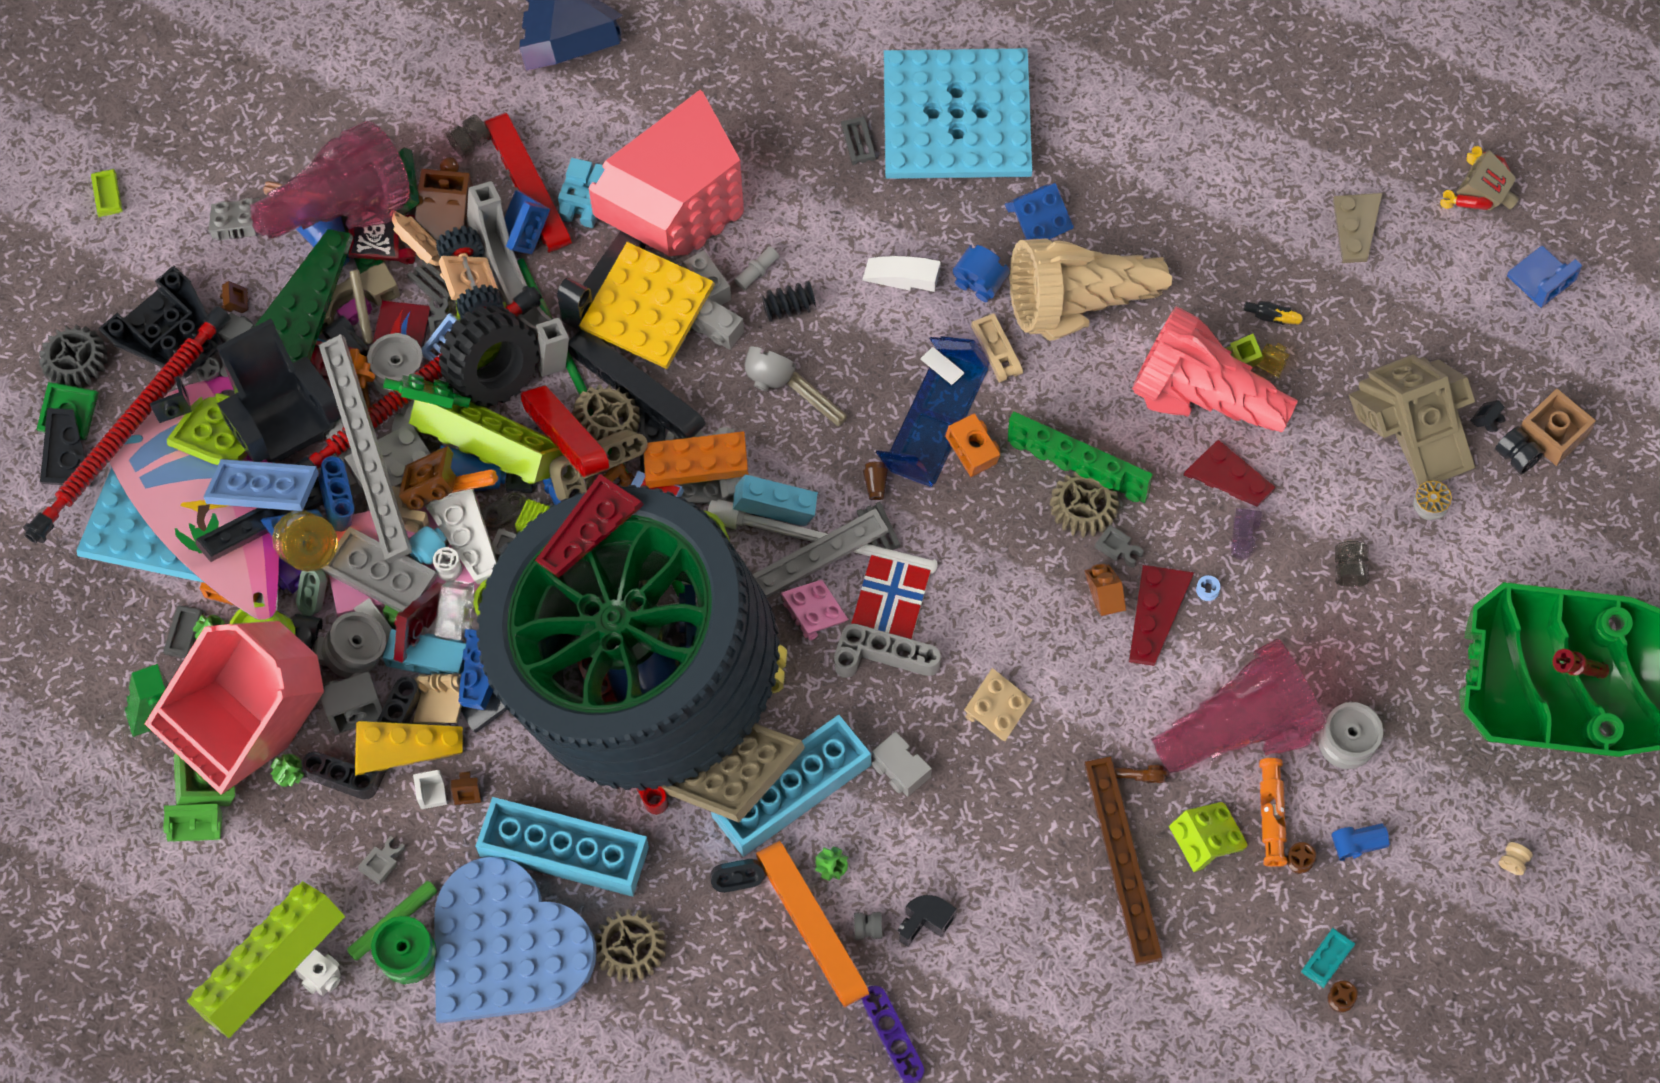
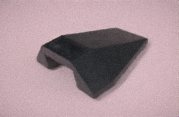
M174 265L155 280L158 290L126 317L123 318L117 312L99 327V330L116 347L161 368L165 366L188 338L194 339L198 335V330L205 323L203 320L207 317V313L191 281ZM214 334L210 340L207 339L203 343L202 354L195 359V362L182 376L186 379L195 369L205 363L209 357L218 352L217 346L222 343L217 334Z

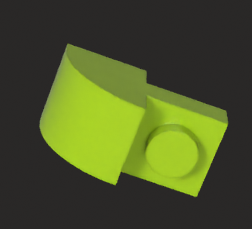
M1254 334L1230 343L1231 346L1225 348L1231 351L1230 355L1251 367L1256 366L1264 359Z

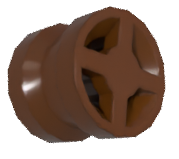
M1305 842L1294 844L1287 856L1289 869L1298 874L1309 872L1316 858L1314 848Z
M1344 980L1333 984L1328 994L1329 1006L1337 1012L1344 1013L1353 1008L1357 999L1358 992L1356 987Z

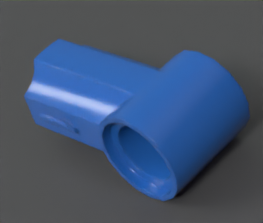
M1383 823L1359 829L1345 827L1331 834L1339 861H1345V858L1352 856L1355 859L1361 856L1362 853L1387 848L1390 845L1389 835Z

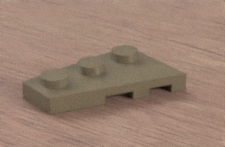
M1382 193L1333 197L1342 263L1367 262Z

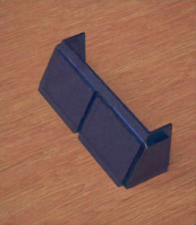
M944 336L929 338L937 351L961 369L964 374L951 385L929 367L890 451L876 450V454L890 472L932 487L937 482L952 449V446L945 437L948 426L967 417L988 371L989 361L972 339Z

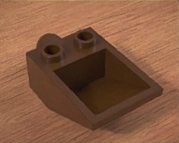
M446 157L441 161L440 170L421 169L418 186L419 204L416 205L415 221L436 242L440 240L439 236L441 234L446 235L445 231L449 230L452 232L453 227L460 229L461 226H467L469 187H473L470 173L458 172L459 164L452 157Z

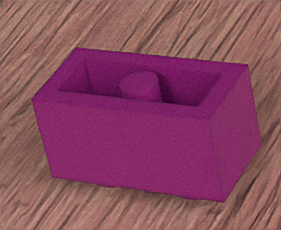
M355 298L337 310L338 317L343 315L352 326L356 325L359 321ZM365 298L367 312L369 315L371 313L372 306L371 303Z

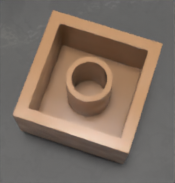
M1556 389L1523 420L1520 428L1529 435L1528 442L1537 443L1544 450V456L1557 466L1590 435L1596 420L1560 390Z

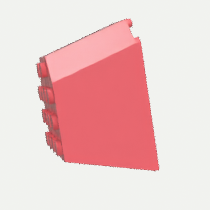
M701 90L697 91L608 158L602 166L605 171L597 183L592 182L589 187L592 212L596 218L667 256L688 255L694 249L702 248L708 238L712 235L720 234L726 224L731 220H738L744 211L740 159Z
M280 621L206 626L153 709L145 725L216 791L223 794L288 748L324 693L318 656Z

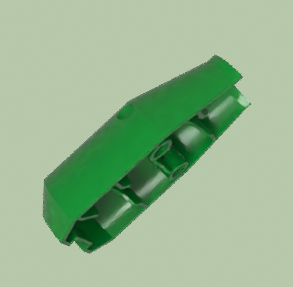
M1506 582L1500 584L1472 607L1464 638L1473 641L1468 647L1470 667L1466 672V686L1459 690V700L1462 712L1485 741L1611 757L1660 750V608L1628 596ZM1609 619L1615 622L1616 630L1609 626ZM1560 649L1580 652L1587 659L1605 662L1608 664L1610 671L1604 679L1585 674L1574 676L1558 672L1553 666V656ZM1600 727L1604 729L1607 737L1601 734Z

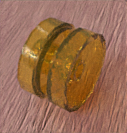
M305 510L292 511L283 516L276 524L272 536L273 548L279 558L292 567L306 572L316 571L328 565L335 556L338 546L337 534L332 524L323 517Z

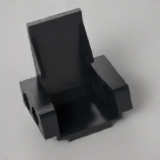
M271 318L217 346L235 392L234 395L217 404L225 423L253 462H261L265 459L269 463L276 459L282 461L325 438L324 433L332 430L334 422L341 419L331 388L307 356L292 363Z

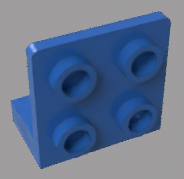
M1056 183L1046 184L1004 203L1008 212H1015L1026 239L1047 238L1049 240L1073 229V224Z
M515 190L504 217L509 236L506 247L512 251L533 254L550 209L518 190Z
M1540 246L1508 271L1507 277L1542 308L1577 280L1582 264L1576 259L1568 265L1566 263L1562 264L1545 247Z

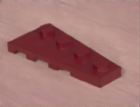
M599 474L535 561L559 578L644 504Z

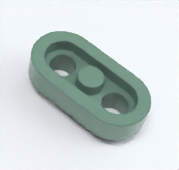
M319 566L305 568L300 575L296 605L303 615L311 616L319 613L323 606L327 578L325 572Z

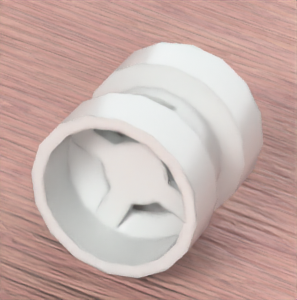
M443 547L435 552L433 564L438 577L444 581L457 579L462 572V565L457 552L449 547Z

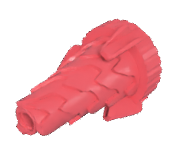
M1177 306L1173 309L1160 331L1132 386L1134 393L1143 397L1147 408L1153 411L1188 417L1191 413L1189 404L1192 402L1210 412L1214 409L1233 420L1240 421L1242 419L1247 423L1283 432L1298 403V400L1276 389L1270 381L1252 372L1251 366L1230 355L1231 351L1221 345L1210 329L1198 317Z

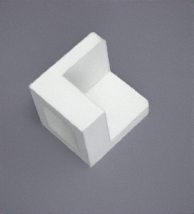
M440 770L413 775L417 801L421 809L447 805L444 780Z

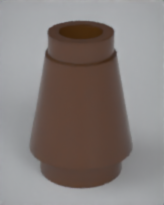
M868 462L865 464L863 475L869 500L884 499L888 469L885 468L884 462Z

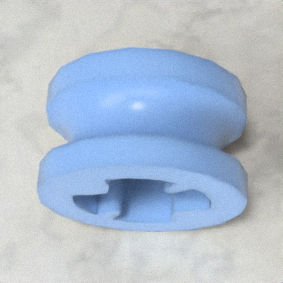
M1213 576L1201 577L1196 587L1197 595L1205 601H1211L1218 597L1220 591L1218 579ZM1206 583L1211 584V593H1206L1205 588L1201 586L1205 587Z

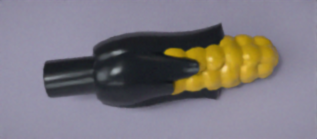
M1245 301L1243 311L1254 313L1255 317L1262 321L1274 322L1283 326L1285 323L1298 325L1303 320L1302 315L1293 312L1291 307L1280 306L1268 301H1259L1258 304Z

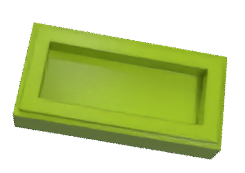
M115 169L92 173L91 180L98 217L123 212Z

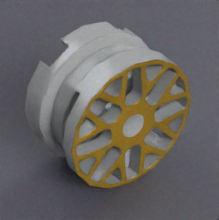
M1426 481L1416 491L1413 500L1414 510L1418 513V516L1425 520H1439L1448 512L1452 500L1451 492L1441 482Z

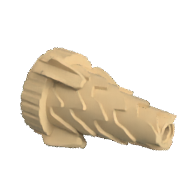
M1047 238L1019 240L1012 252L1009 278L1010 295L1014 315L1020 328L1029 334H1042L1047 340L1052 341L1079 331L1082 328L1089 327V320L1082 315L1087 311L1102 310L1107 306L1128 305L1129 300L1151 299L1162 295L1163 290H1167L1172 285V276L1169 274L1164 257L1143 258L1142 255L1119 256L1102 254L1101 252L1090 251L1070 242L1060 240L1052 243Z

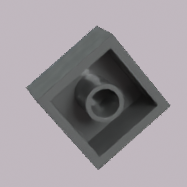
M369 671L354 673L348 679L339 682H328L323 687L324 693L321 696V700L335 735L356 728L358 721H377L383 710Z

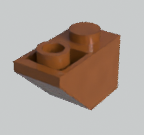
M1096 564L1091 569L1084 570L1095 607L1101 616L1126 611L1122 581L1109 564Z

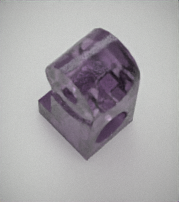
M1236 508L1231 541V553L1236 559L1246 560L1252 556L1255 547V540L1252 536L1253 528L1259 529L1262 511Z

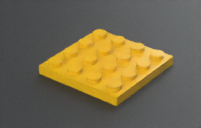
M626 242L579 326L582 330L668 369L715 284L710 279Z

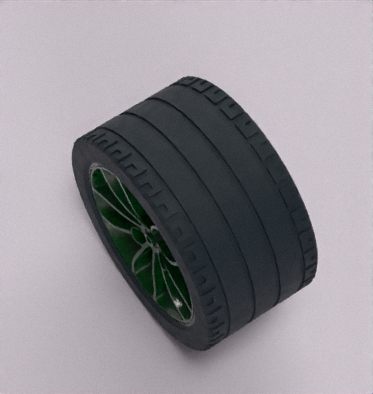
M617 485L640 500L644 505L559 578L539 565L535 560L585 493H578L574 497L561 500V503L552 505L544 513L541 512L537 515V518L527 523V526L516 534L513 541L508 543L504 553H501L498 557L497 564H494L491 576L486 581V589H483L482 592L483 599L478 608L480 615L477 616V623L479 624V629L476 631V636L479 638L477 647L481 652L480 662L484 665L482 669L495 695L504 707L566 769L579 777H584L587 781L592 783L595 781L598 785H608L613 789L622 787L624 790H631L632 788H637L639 791L646 788L653 790L658 789L659 786L665 785L669 787L673 783H682L687 778L699 776L700 772L710 770V767L715 763L719 764L723 761L722 758L726 755L729 756L738 744L741 745L743 743L744 737L749 735L754 724L759 722L761 713L767 707L765 704L768 698L772 696L773 692L771 689L776 683L775 673L779 669L777 661L780 660V653L778 652L780 640L776 636L779 632L775 623V615L771 611L772 607L764 591L722 529L706 512L698 509L694 503H688L685 498L676 497L669 491L664 493L662 489L655 488L652 490L648 486L643 485L641 487H636V485H629L628 487ZM649 580L639 589V581ZM674 580L693 585L698 607L688 604H672L658 607L657 602ZM679 621L694 624L697 630L691 648H679L661 642L664 626ZM572 635L581 636L569 644ZM654 652L681 662V665L664 682L647 693H641L638 665L649 659ZM591 657L593 660L584 681V698L564 688L563 669ZM610 669H626L628 690L625 700L605 702L602 699V682Z

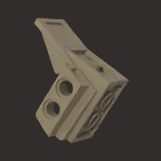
M1410 355L1369 371V378L1359 382L1360 390L1348 394L1354 412L1360 422L1383 438L1396 433V438L1414 474L1418 487L1426 481L1442 482L1475 468L1457 409L1475 402L1468 377L1441 360L1437 359L1429 362L1425 357L1418 358L1415 355Z

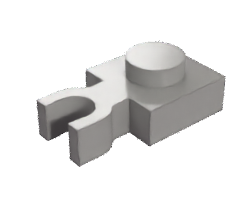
M390 836L386 840L385 848L382 851L377 847L373 848L359 864L358 871L380 885L396 867L397 861L393 858L398 857L403 852L405 845L401 843L397 849L390 848V845L394 842V838Z

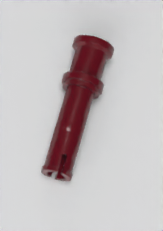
M1568 649L1558 650L1552 660L1553 666L1558 672L1574 676L1585 674L1604 679L1610 671L1608 664L1605 662L1587 659L1582 653L1572 652Z

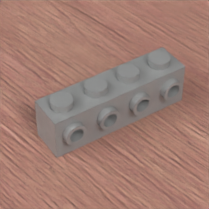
M707 298L691 326L696 332L706 335L716 344L722 345L729 350L744 333L743 318L710 298Z

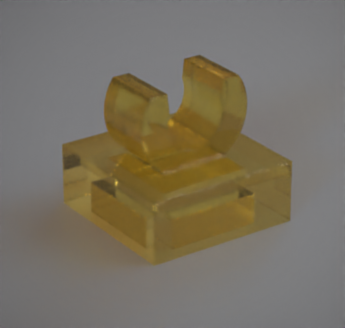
M1267 343L1262 351L1264 359L1257 366L1279 378L1290 355L1285 352L1287 347L1280 343H1277L1276 346Z

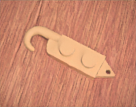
M392 210L389 215L395 226L393 230L399 235L401 240L407 243L417 253L418 257L427 264L440 266L436 241L411 216L406 217Z

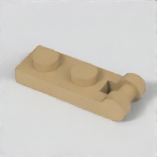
M995 313L972 321L971 327L994 370L998 382L1006 381L1007 377L1012 375L1018 376L1023 374L1021 364ZM1008 361L1010 366L1003 368L1001 363Z

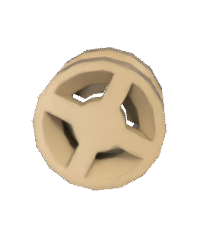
M1510 842L1505 849L1507 853L1501 857L1499 865L1515 875H1523L1526 870L1525 864L1531 860L1533 854L1525 846Z

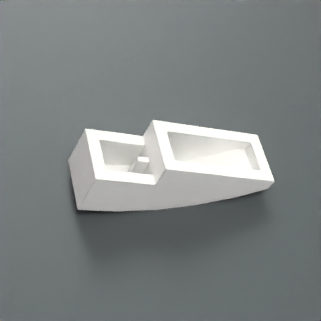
M905 256L869 258L863 281L905 290H911V287L935 292L941 261Z

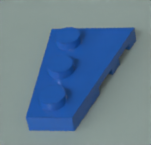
M465 628L467 642L466 649H463L465 663L464 672L461 673L458 702L463 707L485 710L493 689L490 687L488 678L482 669L484 665L480 662L481 652L477 647V642L479 641V638L476 636L477 630Z

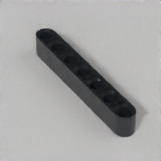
M581 329L569 340L568 351L573 358L608 385L610 384L615 390L620 387V393L625 394L628 392V399H635L637 407L678 438H692L706 425L705 420L697 411L597 336Z

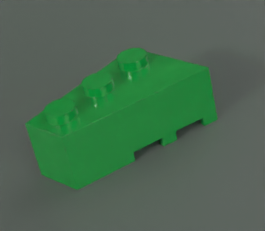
M158 664L132 672L129 684L130 695L127 696L128 706L125 707V713L132 737L152 731L145 725V722L169 685Z

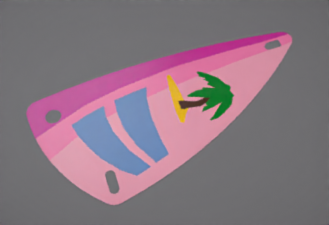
M223 376L216 377L210 381H200L185 386L191 406L200 397L204 400L208 397H216L215 394H220L224 390H233L229 377ZM178 389L169 392L164 398L178 393ZM152 411L144 422L139 425V428L131 434V436L141 435L143 440L139 443L124 444L109 462L121 486L152 531L197 577L252 617L259 620L272 617L276 611L279 545L268 532L212 562L207 559L196 546V539L256 508L206 504L204 495L218 465L211 464L167 445V438L184 415L159 423ZM249 455L242 460L253 462ZM260 592L263 594L264 607L254 608L253 595Z

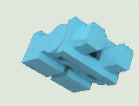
M571 157L566 172V179L558 196L559 215L562 221L571 222L576 213L581 215L580 223L583 226L594 227L598 218L592 212L589 187L592 182L597 183L605 171L602 167L603 165L596 163L593 169L592 162Z

